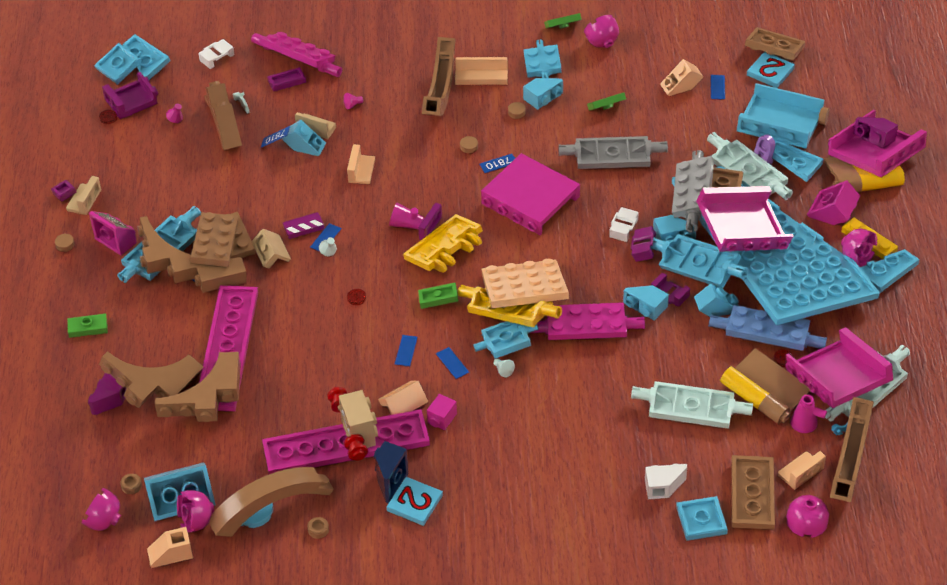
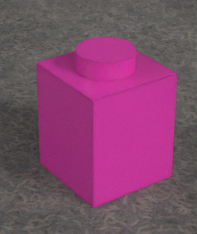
M438 394L427 409V422L433 427L446 430L457 415V402Z

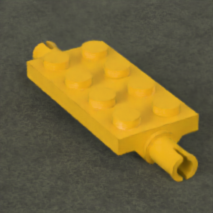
M461 285L458 288L459 297L472 299L467 305L468 312L480 316L534 327L544 316L558 319L562 314V307L554 306L553 301L492 308L486 287L477 286L473 288Z

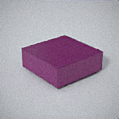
M67 180L51 188L52 193L61 202L77 193L75 187Z

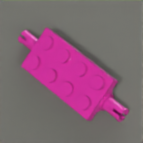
M277 32V34L273 35L269 34L266 37L258 33L252 35L251 42L262 46L266 50L271 49L313 67H318V71L326 72L335 77H339L342 73V67L331 64L335 61V55L330 54V51L326 49H318L314 44L303 43L299 38L288 37L284 32Z
M624 303L554 305L562 307L561 316L558 319L547 316L545 321L537 323L538 330L530 333L545 332L548 334V340L627 337V329H645L644 316L627 318L625 316Z

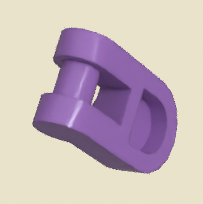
M763 135L758 138L754 153L770 165L773 163L772 157L775 150V140L770 135Z

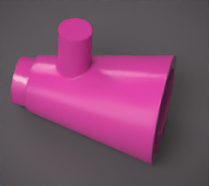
M396 202L389 226L419 229L418 227L424 220V217L418 214L417 208L410 210Z
M804 395L791 417L790 424L794 430L800 433H810L817 428V416L825 419L827 411L815 407L814 398L811 395Z

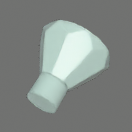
M332 237L322 241L319 245L321 254L327 257L334 255L337 250L334 243L335 240Z
M496 358L493 362L497 366L499 374L505 378L510 376L515 369L514 361L510 359L500 360Z

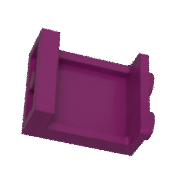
M141 72L137 73V81L113 90L109 84L102 86L105 101L119 119L158 104V91L156 87H152L148 77H144Z

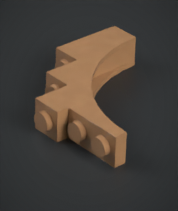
M147 216L140 217V225L137 226L139 237L143 236L144 239L142 240L143 248L140 263L142 267L146 268L147 274L167 270L169 277H173L174 283L195 279L196 286H200L202 293L217 290L220 285L234 286L246 283V269L241 257L231 258L229 267L191 263L190 254L168 244L153 229Z

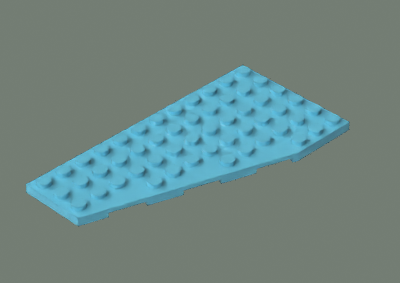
M672 177L673 186L675 185V177ZM770 199L768 201L784 234L794 235L788 248L782 250L733 251L741 256L737 265L748 268V274L744 275L746 278L742 280L776 325L879 298L880 292L853 259L843 255L823 240V236L803 222L799 224L780 210V206ZM701 214L699 221L714 240L708 228V225L703 215Z

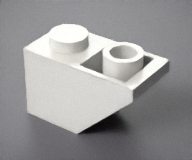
M687 464L645 467V484L648 499L669 498L686 480Z

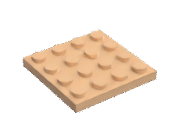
M557 260L526 261L523 264L509 263L498 267L492 265L481 269L492 308L569 299V292Z

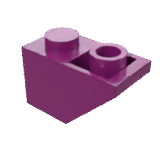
M857 117L853 134L884 148L896 140L898 125L885 118Z
M105 373L103 378L98 381L94 393L89 396L88 405L90 406L91 413L97 415L122 405L126 399L124 394L127 388L120 386L112 375Z

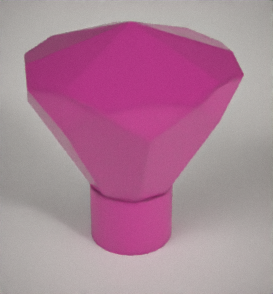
M350 93L344 94V106L347 110L353 108L356 104L363 103L362 96L356 97Z
M175 104L174 108L167 111L166 117L170 122L179 123L183 120L182 106Z

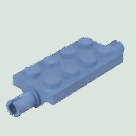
M733 305L731 315L728 318L711 315L709 320V327L725 329L727 336L802 351L807 346L822 349L826 346L827 337L810 335L808 330L811 320L802 318L776 325L766 311L746 308L744 306Z

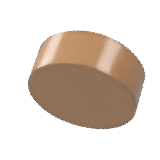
M520 102L511 103L508 106V114L514 119L522 118L526 114V107Z
M822 107L818 123L826 125L829 118V108Z
M472 136L462 138L460 149L465 153L475 152L478 149L477 139Z
M61 234L55 239L57 250L62 252L71 250L75 245L74 239L70 234Z
M127 474L120 481L122 491L126 494H135L142 488L141 478L137 474Z
M322 517L313 518L308 523V533L313 538H323L329 532L328 522Z

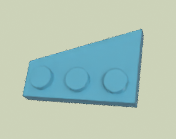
M136 34L123 44L125 48L142 60L136 68L144 77L147 76L149 80L171 61L169 56Z
M775 141V150L772 158L807 182L822 166L823 158L789 144Z
M904 249L884 256L883 260L867 262L866 266L860 268L881 293L919 264V259Z

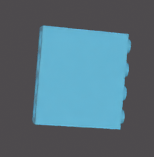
M756 83L754 94L745 112L740 113L738 117L737 132L758 137L770 135L775 141L807 148L817 127L821 108L824 107L825 100Z

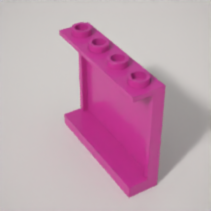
M872 110L863 117L875 118L876 110ZM854 122L829 139L828 155L882 178L926 147L927 132L921 129L915 134L910 135L897 130L896 140L881 148L853 134Z
M522 153L481 190V202L484 206L493 209L500 215L539 235L542 234V225L569 199L576 201L580 197L579 183Z
M769 186L702 188L696 202L720 252L782 250L788 248L794 235L784 234L768 201L772 192Z
M846 327L839 330V341L798 360L789 353L786 354L787 371L798 378L800 383L806 385L812 393H815L831 408H835L852 400L853 397H858L893 381L892 364Z

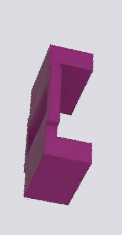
M652 226L637 229L634 236H632L631 255L636 262L651 259L654 256L651 246H653V238H656V232ZM650 239L649 242L634 245V242Z
M663 272L651 283V286L653 285L666 293L672 287H675L676 289L669 295L668 303H672L677 307L690 296L689 287L685 286L682 288L671 281L668 282L667 275Z

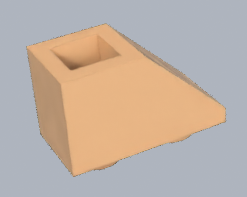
M683 59L660 85L668 96L692 90L703 78V75L695 65Z
M186 527L164 532L147 548L151 568L193 558Z

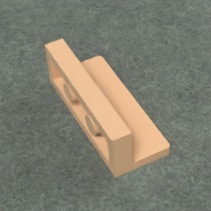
M507 57L455 58V85H508Z

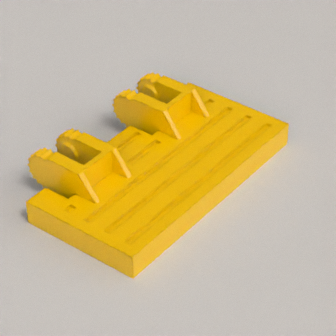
M455 214L403 253L404 259L428 271L435 269L444 273L447 271L446 265L451 267L455 265V259L451 255L458 249L470 253L474 249L473 245L479 246L482 244L481 238L477 236L483 231L482 226Z

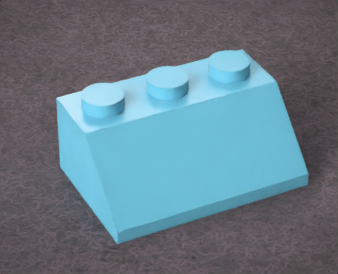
M204 462L144 478L154 521L177 515V497L182 495L181 491L196 490L202 492L213 505H216Z

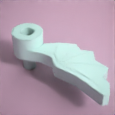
M244 92L233 93L234 100H239L246 113H250L248 105L243 98Z

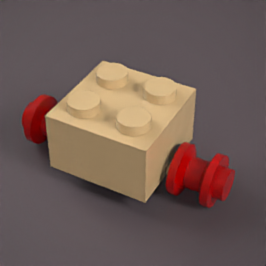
M334 387L328 392L327 397L332 402V411L341 412V421L347 435L344 446L348 449V457L351 460H362L368 454V447L376 446L375 437H378L376 425H374L377 424L375 413L370 411V399L365 397L363 390L347 393V390L343 387Z

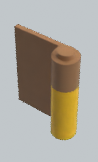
M823 158V162L835 176L833 185L848 180L857 192L900 186L904 185L905 182L904 172L900 165L881 178L838 158Z
M756 348L735 368L730 366L720 379L722 384L748 403H753L756 409L777 424L785 423L790 417L791 412L797 407L802 396L808 395L811 392L806 385L799 382L798 378Z

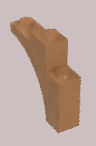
M219 81L209 83V87H206L207 95H204V98L214 118L222 149L242 146L232 103H229L225 83L220 84Z
M107 351L99 363L105 373L112 375L120 386L127 388L124 396L131 405H135L137 408H140L154 393L157 395V398L182 393L200 375L203 366L189 354L174 364L149 368L126 363Z
M219 352L215 366L200 383L182 393L155 398L157 417L196 416L197 422L217 421L219 402L239 401L241 368L239 352Z

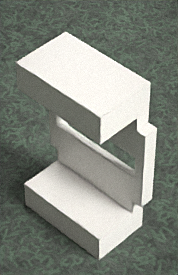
M222 39L199 52V60L211 69L214 67V60L217 61L225 55L234 56V48ZM214 47L221 55L218 56L210 48Z
M621 207L611 222L609 237L627 242L629 232L633 230L638 221L639 212ZM619 219L633 224L632 226H630L627 224L616 222L615 220Z

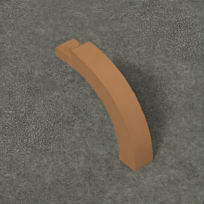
M438 37L433 79L428 95L423 97V115L442 116L445 112L453 77L455 38Z
M853 397L830 498L847 502L852 500L874 401Z
M298 467L278 471L255 480L230 496L214 511L210 517L209 524L216 536L232 537L248 518L273 502L299 494L330 495L334 489L326 475L317 474L314 467Z

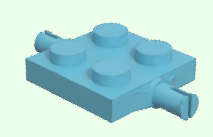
M540 39V44L539 40L536 41L537 48L523 49L528 78L536 76L549 78L552 74L562 73L558 45L544 46L543 40Z
M505 321L481 330L484 341L473 344L476 352L487 348L491 351L494 359L531 346L528 333L538 330V326L536 324L534 327H527Z

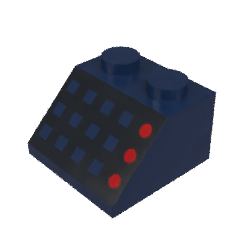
M384 441L381 447L376 449L374 459L376 462L377 481L385 502L389 504L404 479L408 476L407 449Z

